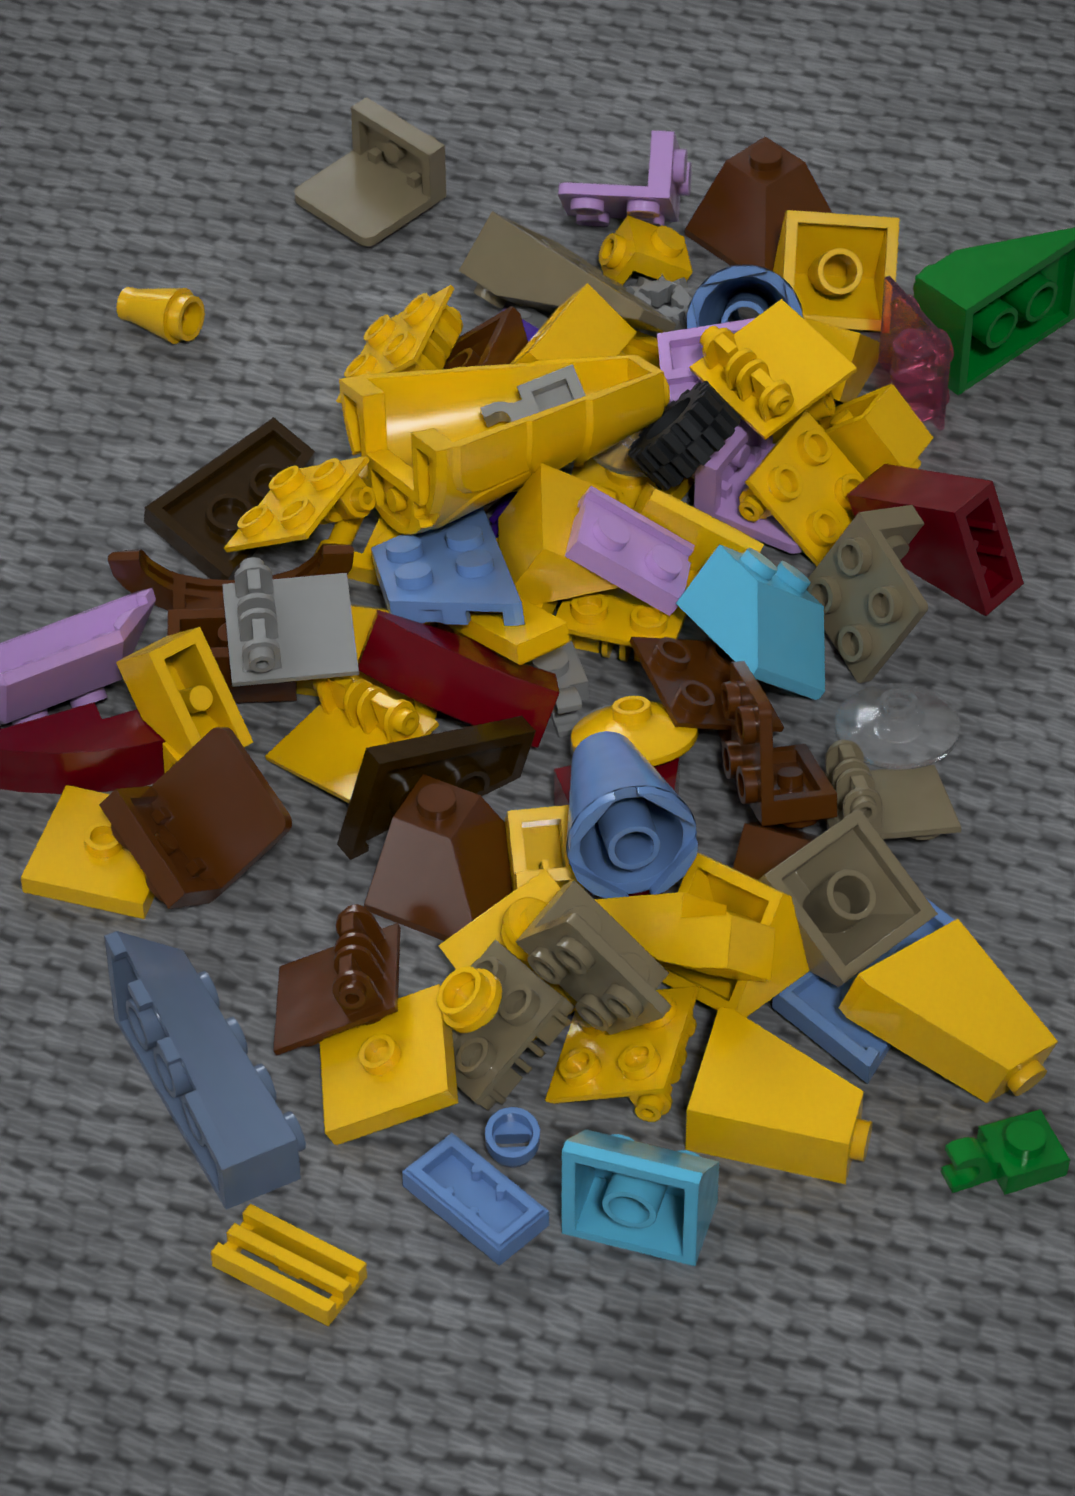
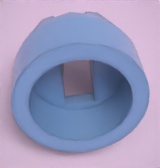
M507 1107L494 1113L488 1120L485 1128V1145L488 1153L501 1166L516 1168L526 1165L535 1156L540 1145V1127L536 1118L530 1112L518 1107ZM530 1141L524 1147H499L496 1144L526 1143Z

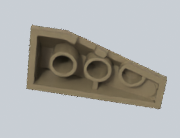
M493 211L459 269L461 273L478 283L473 291L476 295L502 309L508 300L519 306L523 305L539 312L553 314L562 303L588 283L632 328L663 333L673 331L676 323L645 301L627 292V288L620 283L601 274L602 270L564 245Z

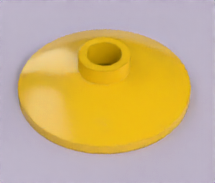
M626 696L616 700L611 706L601 708L583 717L572 729L571 745L573 751H575L579 743L592 734L604 731L617 732L627 737L652 766H657L672 761L689 751L697 741L698 728L675 727L662 703L649 701L642 696Z

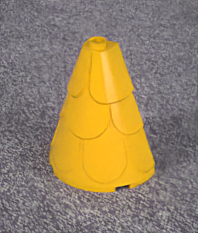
M638 355L538 360L521 364L364 374L339 379L342 411L352 454H361V457L367 456L370 460L367 463L368 477H365L363 481L366 486L372 488L375 492V508L380 516L392 529L404 535H413L438 529L509 493L519 491L531 474L536 472L541 463L558 470L573 461L582 464L653 424L663 415L664 407L670 401V390L667 379L664 376V371ZM573 364L586 396L510 423L501 421L487 427L480 409L481 407L493 402H517L521 400L517 386Z

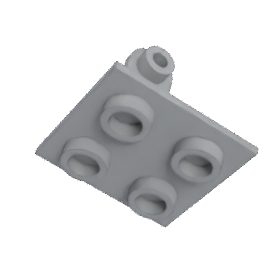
M252 557L240 563V568L237 569L234 575L235 583L222 584L232 687L359 675L347 573L273 579L272 571L265 565L264 561Z

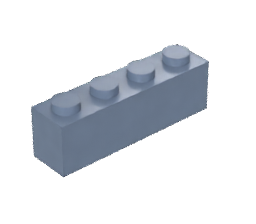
M119 931L105 935L115 1021L224 1208L227 1210L301 1179L299 1152L306 1149L301 1126L291 1111L282 1114L275 1102L277 1099L275 1087L265 1066L261 1063L253 1066L247 1056L248 1047L246 1039L237 1020L234 1017L227 1019L223 1017L219 1010V997L209 974L206 971L197 973L185 952L181 949Z

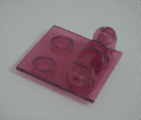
M889 275L884 280L878 363L890 375L891 380L889 384L893 383L921 422L930 420L938 431L944 430L946 405L950 400L948 389L950 362L954 357L952 342L948 334L943 329L937 328L922 312L917 300L912 295L906 294Z

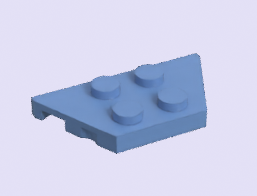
M483 507L438 529L413 535L401 534L371 548L374 570L390 614L419 623L440 622L450 625H468L471 621L470 611L503 612L504 626L525 624L522 601Z

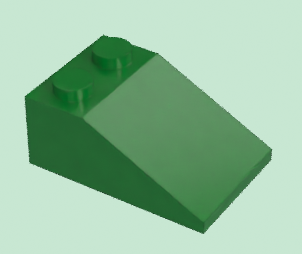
M1075 227L955 250L935 264L926 266L915 276L913 286L914 299L908 362L955 394L960 395L1075 318Z

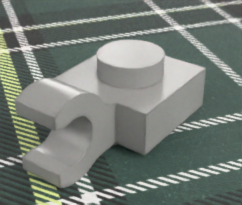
M572 641L524 663L556 674L560 693L550 717L558 738L571 734L574 725L579 720L577 710H582L581 701L589 699V681Z

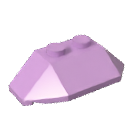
M149 588L131 593L1 642L0 725L10 722L16 725L48 716L47 708L69 700L71 707L75 708L107 698L104 686L122 680V675L116 662L134 652L155 604L156 597L153 589Z

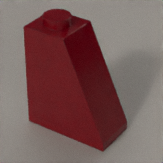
M884 464L847 494L854 518L859 512L913 505L925 524L908 544L909 551L900 562L908 571L978 613L987 616L1024 584L993 481Z

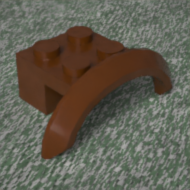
M322 544L316 554L301 566L290 571L272 575V578L283 579L347 573L348 575L353 565L354 548L345 544ZM142 549L117 551L108 555V563L113 576L126 590L134 593L149 588L153 589L156 597L154 605L168 610L167 636L197 627L201 628L235 703L297 701V681L232 687L222 584L235 583V580L203 579L178 574L151 560Z

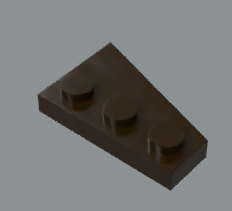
M273 417L145 507L144 523L210 579L235 580L234 575L237 569L240 568V563L247 558H251L257 548L228 553L224 550L225 545L239 529L237 526L239 519L247 511L259 505L270 491V481L279 472L290 466H298L299 468L314 466L315 451Z
M523 716L366 748L337 845L350 860L368 852L369 845L366 841L389 830L393 816L423 774L481 796L519 779L536 733L535 729Z

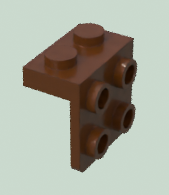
M745 661L731 662L730 681L722 682L721 684L723 714L726 720H731L732 725L731 740L723 741L722 759L726 777L728 779L734 778L737 782L741 803L750 805L761 826L782 824L792 828H803L814 825L819 819L836 818L837 793L807 745L798 744L773 747V723L770 701Z
M216 727L210 730L152 786L115 789L99 804L111 822V830L114 837L124 848L131 852L146 875L148 888L156 898L165 903L168 909L211 903L279 842L292 827L290 814L237 736L228 727Z

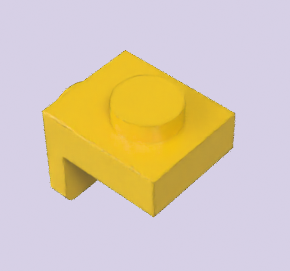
M627 215L615 233H611L605 238L599 251V263L601 264L603 275L621 285L626 282L633 271L657 280L663 274L667 281L672 282L680 278H685L687 281L693 273L684 236H681L670 227H658Z

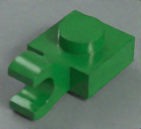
M1039 1109L979 1126L977 1138L963 1137L946 1144L945 1151L952 1164L941 1167V1173L952 1193L996 1179L1006 1195L1066 1176L1070 1159L1043 1112Z

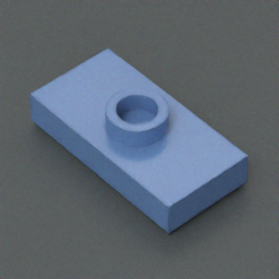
M450 1133L402 1171L404 1188L499 1266L549 1226V1211L453 1133Z

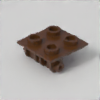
M631 637L629 642L675 727L718 729L717 732L721 738V745H723V741L731 740L732 725L731 720H726L723 714L721 684L722 682L730 681V663L735 661L714 641L683 640L669 637ZM771 704L773 732H782L784 726Z
M359 904L350 905L336 919V931L339 938L335 946L279 966L273 1049L276 1056L299 1047L316 1045L329 1036L359 1025L374 1024L385 1016L398 1012L401 930L398 923L381 929L375 917L366 907Z

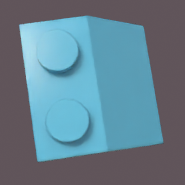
M719 544L676 604L735 662L745 661L755 679L814 700L821 698L824 694V606L806 590L811 584L810 580L787 562L781 561L776 567L768 558L752 548H747L744 553H740Z
M585 1129L567 1139L562 1149V1234L696 1266L718 1202L719 1161L703 1158L690 1151H674L636 1142L624 1135H607Z

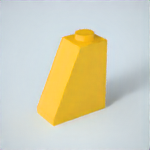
M959 919L950 922L858 973L838 1007L847 1019L985 1103H989L1009 1090L1015 1096H1019L1035 1086L1046 1075L1047 1070L1043 1063L1058 1043L1057 1039Z
M719 1006L687 1107L685 1150L846 1184L852 1159L862 1162L866 1159L873 1122L861 1119L863 1090L736 1010Z

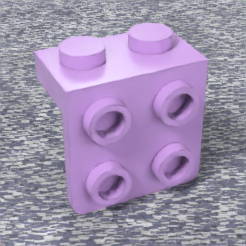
M652 131L648 186L560 183L558 197L567 215L576 216V224L582 226L607 227L609 226L610 218L625 219L627 215L658 227L665 226V221L678 222L680 195L689 196L691 190L692 166L691 162H687V149H680L675 132Z
M739 418L741 421L734 428L736 431L730 438L723 441L725 445L719 451L714 452L710 456L711 459L704 466L701 464L697 467L695 473L691 476V478L695 479L694 507L758 541L791 554L800 553L803 550L773 515L752 522L745 519L739 512V496L748 487L745 481L775 446L773 444V435L764 440L742 418Z

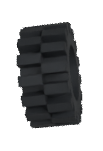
M704 381L702 384L698 383L691 390L687 389L683 392L676 402L673 400L669 403L663 415L641 431L638 435L640 438L635 440L630 446L631 450L628 451V455L661 491H667L671 486L674 488L679 485L684 477L688 479L692 476L696 468L701 464L704 466L711 459L710 456L725 445L723 441L733 435L736 431L734 428L739 425L741 421L739 418L741 417L708 381Z

